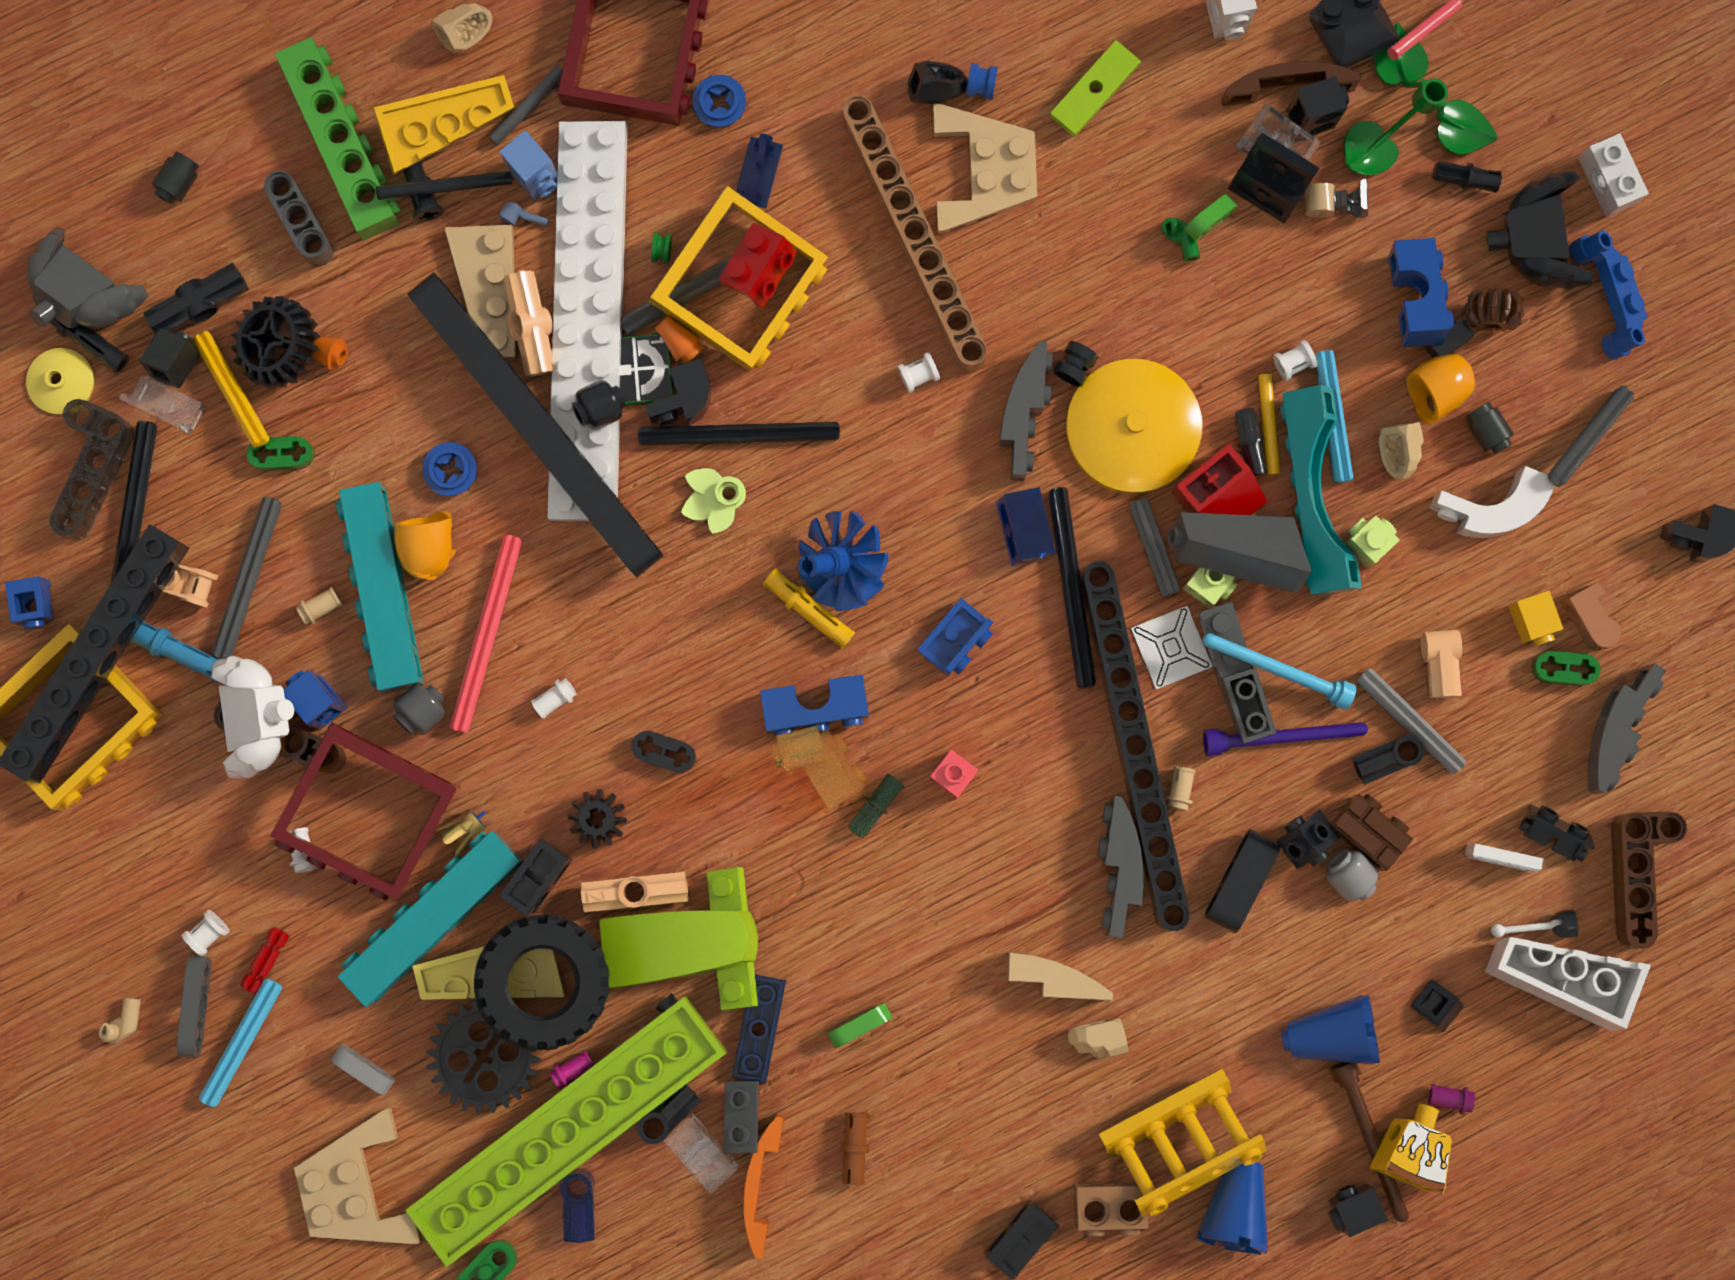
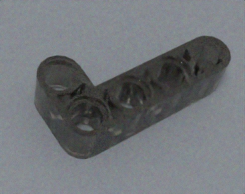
M74 399L68 402L63 410V420L65 423L87 436V439L49 520L50 526L55 533L74 541L83 539L90 532L134 437V428L131 423L116 413L82 399ZM84 410H89L88 420L83 424H78L79 414ZM119 423V433L115 437L109 438V428ZM100 454H105L106 460L104 465L95 469V458ZM85 485H90V495L86 499L81 500L79 497L81 488ZM74 504L83 508L82 511L74 509ZM68 519L75 521L73 527L66 525Z

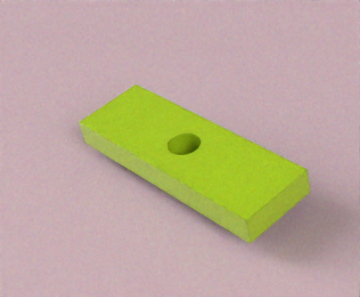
M1115 40L1051 111L1049 117L1075 138L1140 66L1141 60ZM1096 87L1100 90V92L1092 93L1090 91V88Z

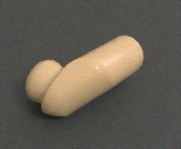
M123 998L121 1016L109 1024L104 1023L99 1029V1037L102 1041L111 1044L119 1043L136 1031L141 999Z

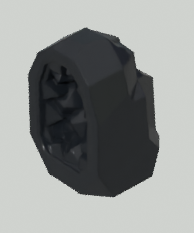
M934 61L917 62L914 64L908 79V94L911 102L940 104L963 94L966 91L968 81L962 70L950 64Z

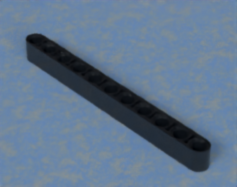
M433 272L407 294L632 574L638 578L660 560L664 555L443 281Z
M1096 561L1091 563L1083 572L1081 585L1133 822L1141 847L1146 881L1157 924L1165 930L1178 931L1188 924L1190 919L1189 907L1115 574L1109 564ZM1095 570L1101 571L1106 577V584L1102 587L1093 586L1089 580L1090 572ZM1104 603L1110 605L1114 611L1113 618L1111 620L1100 619L1096 613L1097 605ZM1105 638H1117L1121 644L1120 652L1117 654L1108 653L1104 648ZM1122 670L1127 674L1128 684L1126 687L1119 688L1112 683L1111 674L1113 671ZM1128 703L1135 708L1136 716L1133 721H1125L1120 717L1118 709L1121 704ZM1135 736L1142 741L1143 750L1139 755H1133L1128 752L1126 741L1129 737ZM1137 770L1146 771L1151 778L1150 785L1146 789L1138 788L1133 781ZM1145 804H1152L1158 810V817L1153 823L1146 822L1141 816V809ZM1154 837L1162 839L1165 843V852L1160 857L1153 856L1148 849L1149 842ZM1162 871L1168 872L1173 878L1172 887L1167 891L1160 890L1156 884L1157 875ZM1170 905L1176 906L1180 911V920L1174 925H1169L1164 919V911Z

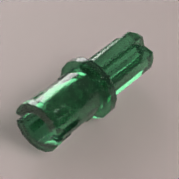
M888 773L870 797L866 796L864 798L866 803L848 826L850 831L860 838H864L882 814L886 815L888 813L886 811L887 807L900 790L904 788L901 782Z

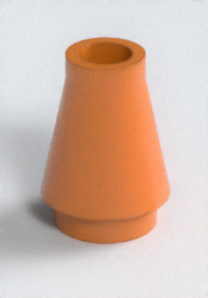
M670 315L654 328L660 334L676 362L678 360L682 364L690 362L704 348L699 342L701 338L679 324Z

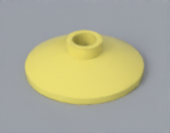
M54 348L40 354L30 365L26 376V388L32 402L43 411L55 415L70 414L83 407L91 397L95 384L94 372L87 359L78 352L67 348ZM60 373V382L52 384L51 379L53 375Z

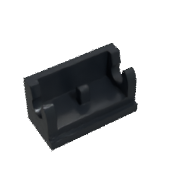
M1029 1199L986 1250L985 1256L1011 1280H1015L1025 1265L1052 1233L1057 1230L1059 1224Z

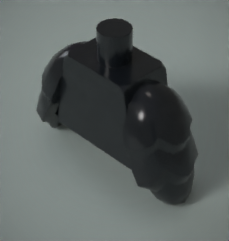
M1565 171L1562 173H1550L1538 181L1527 183L1517 192L1509 205V211L1506 212L1504 218L1505 229L1486 232L1488 251L1508 249L1510 264L1517 265V269L1523 277L1538 286L1570 289L1572 287L1591 285L1594 278L1592 273L1575 265L1568 264L1570 256L1560 195L1573 186L1581 177L1575 171Z

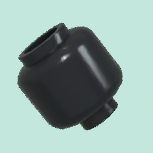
M598 380L576 392L575 402H572V409L582 427L588 426L596 431L618 421L622 417L621 406L625 404V399L617 385L611 387L605 380Z

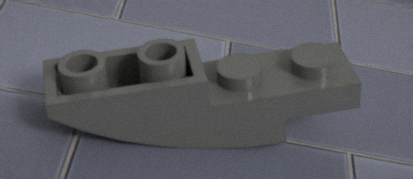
M1040 341L1024 362L1012 386L1005 407L999 446L1012 447L1011 480L1024 481L1026 472L1033 471L1034 451H1028V438H1034L1035 418H1029V415H1041L1044 406L1050 405L1051 385H1045V372L1051 373L1053 354L1052 352H1046V341Z
M1227 602L1197 612L1204 635L1211 633L1247 648L1233 602ZM1206 647L1219 687L1242 743L1245 744L1276 734L1256 667Z
M1655 663L1644 666L1631 687L1626 684L1615 686L1603 706L1593 733L1588 761V789L1594 795L1602 794L1606 791L1610 792L1620 780L1621 775L1618 772L1624 762L1629 763L1639 750V746L1636 743L1641 735L1630 727L1638 725L1646 712L1643 706L1649 697L1653 699L1663 687L1664 682L1661 678L1666 670Z
M1113 796L1111 803L1105 802L1102 823L1108 824L1106 837H1100L1097 857L1103 858L1102 865L1115 867V874L1109 873L1106 893L1112 895L1110 908L1104 907L1101 928L1107 929L1106 936L1123 938L1128 904L1142 906L1143 862L1141 847L1131 814L1123 798Z

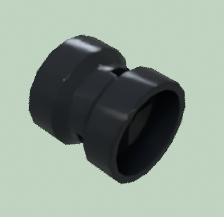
M1069 341L1064 350L1065 360L1058 361L1053 372L1063 381L1076 387H1082L1087 379L1085 371L1095 365L1098 355L1083 344Z

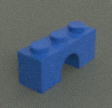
M1435 238L1394 241L1388 256L1393 287H1412L1422 297L1419 300L1404 301L1398 315L1403 347L1444 344L1449 331L1453 330L1454 319L1452 311H1447L1446 306L1448 284L1441 277V270L1443 268L1442 251L1437 250Z
M863 674L829 679V700L823 707L816 710L806 709L799 704L794 685L760 690L766 732L768 734L774 733L775 738L794 736V729L808 727L809 733L829 730L828 724L842 722L843 728L863 725L862 719L869 718Z

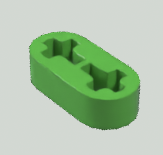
M1224 194L1190 221L1184 228V231L1197 242L1227 219L1238 206L1227 194Z
M883 1002L834 1028L827 1035L836 1049L887 1022L893 1016L886 1003Z

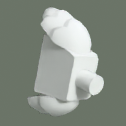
M230 656L213 662L211 669V678L224 684L219 686L227 751L233 752L223 764L225 765L224 768L228 777L233 779L250 778L259 771L267 769L278 757L281 749L280 739L289 733L288 720L293 717L294 707L291 701L285 699L282 686L272 684V677L265 667L251 659Z

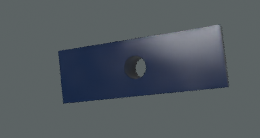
M755 974L758 1006L745 1008L732 1078L759 1081V1083L766 1084L786 980ZM760 1022L764 1024L765 1033L763 1035H756L753 1032L752 1028L755 1023Z

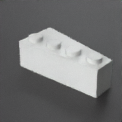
M1508 937L1496 942L1485 973L1612 1032L1627 1029L1651 965Z

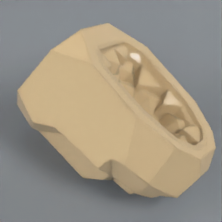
M476 3L461 4L454 9L446 10L433 19L432 27L444 47L455 54L467 50L482 40L490 30L493 16L487 8Z
M1420 422L1381 428L1379 447L1382 462L1387 472L1397 480L1410 478L1415 473L1417 464L1422 457L1421 445L1424 439Z
M1119 1017L1069 1029L1067 1034L1069 1044H1072L1079 1053H1091L1097 1059L1129 1052L1123 1024Z

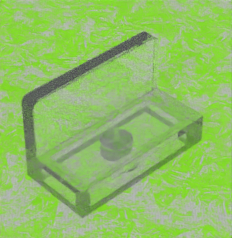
M144 374L141 375L131 396L122 393L119 398L130 407L188 435H191L206 406Z

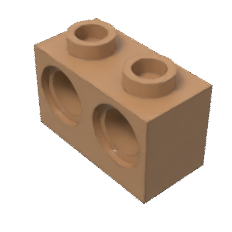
M1074 1183L1075 1226L1078 1231H1084V1236H1104L1105 1230H1119V1235L1129 1236L1139 1235L1140 1229H1149L1148 1215L1142 1217L1138 1209L1136 1214L1130 1218H1124L1120 1215V1207L1123 1202L1127 1200L1135 1201L1143 1196L1137 1183ZM1092 1201H1098L1103 1206L1101 1215L1095 1219L1087 1218L1084 1213L1086 1205Z

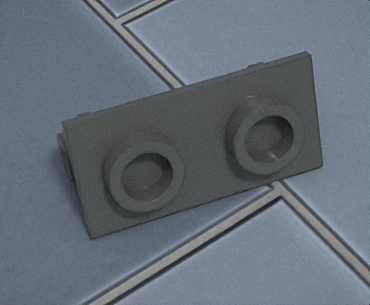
M725 1081L724 1153H757L759 1081Z

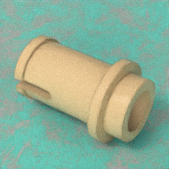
M330 587L327 591L306 602L304 599L300 600L301 604L296 609L305 625L310 622L314 625L317 623L316 619L343 605L333 587Z
M1174 766L1170 795L1165 797V800L1168 801L1167 807L1179 811H1188V806L1193 803L1190 800L1196 770Z

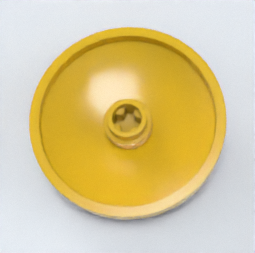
M1144 359L1118 360L1095 370L1087 377L1083 386H1079L1076 390L1066 416L1067 443L1078 467L1096 484L1122 494L1150 493L1171 484L1191 464L1199 448L1202 435L1201 411L1190 387L1171 369Z

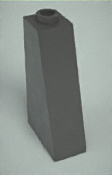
M1181 512L1175 524L1170 527L1168 532V542L1173 547L1176 561L1289 592H1299L1311 573L1294 517Z

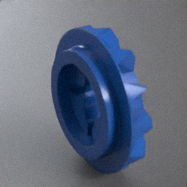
M713 75L705 78L698 84L693 94L694 112L702 123L711 125L715 129L723 126L730 127L732 123L741 119L746 108V96L742 86L735 79L726 75ZM727 94L725 102L728 109L718 107L712 111L714 102L711 96L721 98Z
M455 442L442 443L432 448L426 455L422 467L423 477L427 485L434 492L442 496H457L469 490L474 480L477 479V462L471 451L465 446ZM455 460V467L463 474H452L450 479L447 480L446 473L437 465L449 466L451 461Z

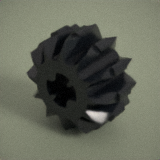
M597 789L595 801H593L591 794L586 791L583 793L586 805L576 800L572 803L575 808L580 810L579 815L568 814L569 820L579 821V824L570 828L572 834L584 831L579 838L581 844H585L592 835V848H599L601 836L607 846H611L613 841L609 833L612 832L618 837L623 835V832L615 827L616 823L627 824V818L616 816L617 813L625 810L624 804H618L613 808L611 807L617 798L613 793L603 802V790ZM597 809L598 813L603 814L604 812L606 814V818L602 820L603 826L601 828H598V825L595 824L591 826L589 821L594 818L593 811Z

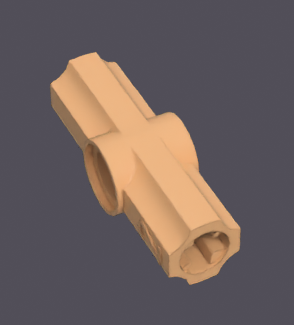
M521 271L504 276V282L511 309L507 319V326L511 338L518 341L525 377L552 373L554 371V364L548 338L552 331V319L548 310L541 306L534 271Z
M686 872L581 882V898L584 913L688 902ZM633 882L640 883L644 889V895L638 902L630 901L626 895L628 885Z

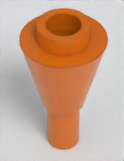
M320 337L314 341V345L320 351L313 352L312 357L329 370H335L338 366H342L345 363L348 349L344 339Z

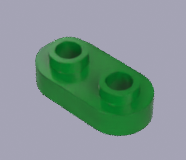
M506 1240L492 1241L463 1270L457 1280H470L471 1278L503 1280L517 1263L515 1247ZM501 1251L505 1254V1263L500 1264L495 1261V1252Z

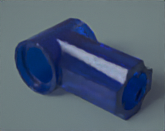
M584 1168L573 1170L565 1177L561 1184L564 1242L582 1243L595 1240V1179L592 1173ZM576 1178L581 1179L587 1186V1192L581 1195L573 1193L570 1190L569 1181Z

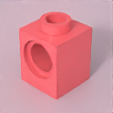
M951 749L929 779L957 799L979 770Z

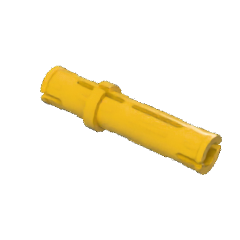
M777 568L771 572L762 584L786 603L785 607L788 610H795L837 644L839 648L843 649L856 633L806 593V588L802 585L798 587Z

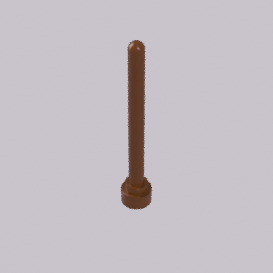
M1340 1062L1330 1067V1072L1334 1082L1339 1083L1340 1088H1345L1373 1160L1381 1142L1358 1086L1360 1081L1358 1075L1361 1074L1357 1063ZM1377 1172L1395 1219L1398 1222H1406L1409 1218V1213L1396 1180Z

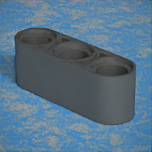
M278 170L271 172L264 181V189L297 250L314 266L327 264L333 257L334 249L332 243L301 188L289 173ZM281 185H290V189L285 195L276 196V191ZM306 213V218L301 224H292V219L296 214ZM315 241L322 242V247L318 252L308 253L310 244Z

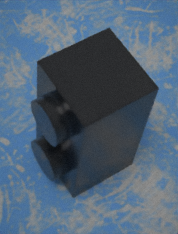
M1461 318L1457 322L1454 320L1453 330L1449 331L1444 344L1427 345L1424 348L1432 358L1451 354L1475 334L1464 319Z

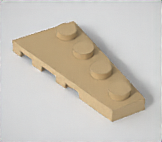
M512 225L444 227L469 315L506 360H517V341L511 338L507 326V319L511 309L504 282V276L515 273L514 232Z

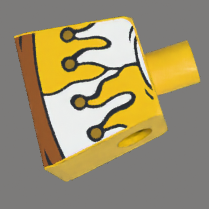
M1418 1104L1414 1120L1395 1118L1379 1146L1370 1169L1426 1192L1444 1194L1452 1139L1451 1136L1434 1129L1439 1110L1425 1104Z

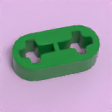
M298 436L270 437L269 442L260 448H254L250 443L246 455L251 465L257 469L277 471L306 468L314 460L315 452L313 446L306 439ZM298 444L303 450H306L305 454L300 455L299 461H296L291 455H284V452L294 451ZM264 446L270 452H277V456H267L265 463H262V460L256 457V453H261Z
M1547 651L1537 655L1531 665L1532 674L1540 682L1584 686L1591 684L1598 679L1601 671L1599 662L1592 655ZM1548 658H1550V663L1562 666V671H1553L1547 676V670L1541 669V663L1547 662ZM1582 661H1584L1586 668H1590V674L1584 675L1583 679H1581V673L1570 671V667L1579 666L1582 664Z

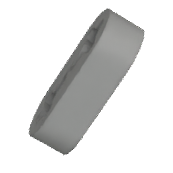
M340 1044L330 1059L336 1066L381 1095H386L395 1082V1078L388 1072L344 1044Z

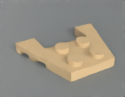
M939 103L933 104L934 137L969 136L971 200L937 201L938 235L948 233L950 230L963 225L967 226L976 223L977 220L987 216L998 215L1037 200L1035 131Z
M391 1107L382 1110L294 1167L310 1237L418 1244L422 1242L421 1232L407 1212L383 1219L379 1218L363 1148L398 1138Z

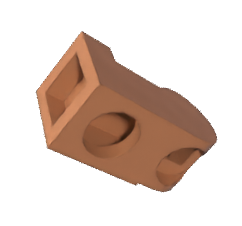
M1600 582L1590 584L1561 601L1584 642L1594 650L1612 647L1618 643L1621 637L1620 626L1616 621L1608 617L1598 599L1606 594Z

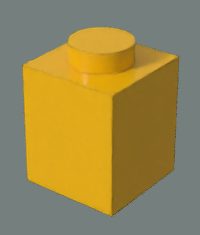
M1550 590L1508 605L1522 644L1533 640L1534 645L1538 646L1555 640L1553 633L1563 630Z

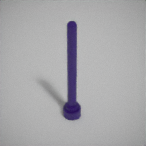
M1359 722L1276 730V734L1245 744L1242 743L1239 734L1227 735L1225 731L1220 732L1219 729H1208L1203 731V747L1206 757L1221 756L1222 752H1228V748L1364 736L1368 732V727L1365 723Z

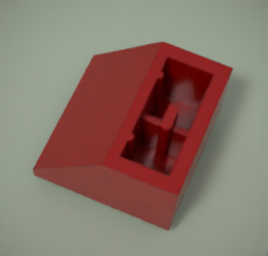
M1230 443L1176 485L1171 492L1188 513L1252 515L1267 503L1252 470Z

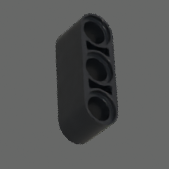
M1249 829L1227 868L1204 917L1236 934L1243 925L1280 852V845L1266 836Z

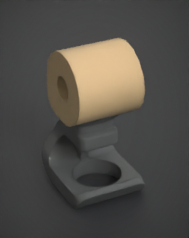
M1361 180L1359 188L1351 194H1347V190L1336 191L1334 184L1331 183L1310 184L1305 191V215L1314 218L1332 217L1337 209H1341L1342 212L1350 213L1357 218L1367 217L1368 180Z

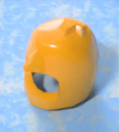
M1458 354L1433 357L1421 363L1407 376V388L1415 406L1416 414L1422 423L1427 424L1435 423L1459 408L1473 393L1476 386L1472 366L1463 356ZM1429 395L1433 399L1435 412L1428 407L1426 399Z
M448 511L434 512L430 516L407 519L395 524L394 545L396 555L401 567L413 577L422 580H435L438 575L447 569L449 561L454 557L457 550L452 549V519Z

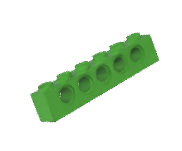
M309 37L276 52L275 55L356 232L364 241L400 225L396 213L401 212L396 199L378 200L376 186H382L383 183L387 182L379 163L373 165L368 154L373 153V149L365 133L359 136L355 125L360 123L353 106L351 104L345 106L341 95L345 94L346 91L339 76H332L327 67L333 63L325 46L318 47L313 38ZM315 73L321 74L316 83H306L310 75ZM334 103V107L329 113H320V109L324 104ZM338 133H348L344 142H333ZM356 161L362 162L361 168L357 172H347V168L351 163ZM365 192H375V197L371 202H361V197Z

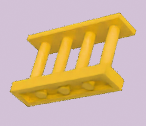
M1223 1069L1099 1134L1108 1156L1111 1157L1115 1154L1122 1156L1143 1196L1135 1200L1142 1217L1148 1214L1150 1216L1160 1214L1168 1208V1203L1242 1164L1244 1166L1254 1164L1262 1158V1153L1266 1152L1262 1135L1259 1134L1249 1139L1227 1102L1228 1094L1232 1093L1230 1081ZM1207 1105L1215 1107L1237 1147L1220 1156L1216 1153L1195 1116L1198 1110ZM1177 1121L1184 1123L1206 1162L1188 1173L1165 1134L1166 1127ZM1145 1138L1154 1141L1174 1177V1180L1155 1189L1133 1149L1135 1143Z

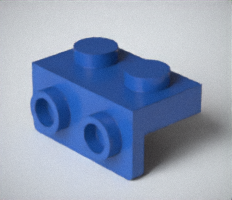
M960 598L920 645L917 652L947 677L953 671L959 675L971 661V658L967 656L975 645L981 649L993 635V632L989 630L993 621L989 618L986 619L965 600Z

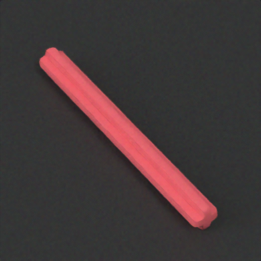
M504 535L450 722V729L457 732L467 733L471 725L522 544V540L516 536Z

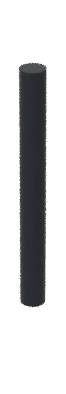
M510 171L392 184L376 186V194L378 200L503 186L511 185L512 177Z

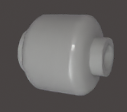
M1344 849L1336 853L1328 861L1326 879L1344 900H1366L1373 895L1376 890L1375 884L1378 880V871L1362 852Z

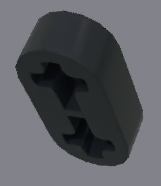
M652 731L640 732L632 741V750L638 759L675 773H685L690 771L696 763L695 751L685 742ZM648 737H652L653 744L663 748L661 754L649 752L648 756H643V749L639 747L640 741L646 742ZM681 748H685V755L690 757L688 763H682L680 767H676V761L666 756L667 750L678 753Z

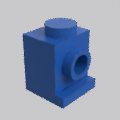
M36 576L5 582L11 623L19 626L23 625L24 630H37L45 627V621L54 620L49 587H51L50 580ZM35 600L37 610L32 612L30 604Z

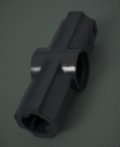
M232 262L204 279L197 278L183 283L175 290L174 296L145 311V319L155 334L160 328L174 332L189 323H200L211 318L217 313L219 306L246 292L249 288L243 276Z

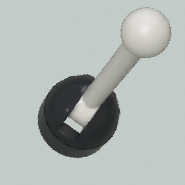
M1573 909L1562 910L1554 914L1550 922L1503 927L1501 924H1495L1491 928V933L1494 937L1500 938L1506 933L1551 929L1559 937L1572 938L1578 936V923Z

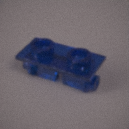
M760 134L759 138L750 137L736 192L755 206L766 209L783 144L772 142L773 137L770 135Z

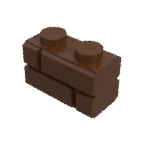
M1360 794L1353 795L1330 824L1344 841L1355 850L1362 852L1380 871H1387L1412 842L1413 838L1407 834L1409 828L1398 818L1392 816L1389 819L1381 813L1382 805L1368 794H1365L1364 797Z

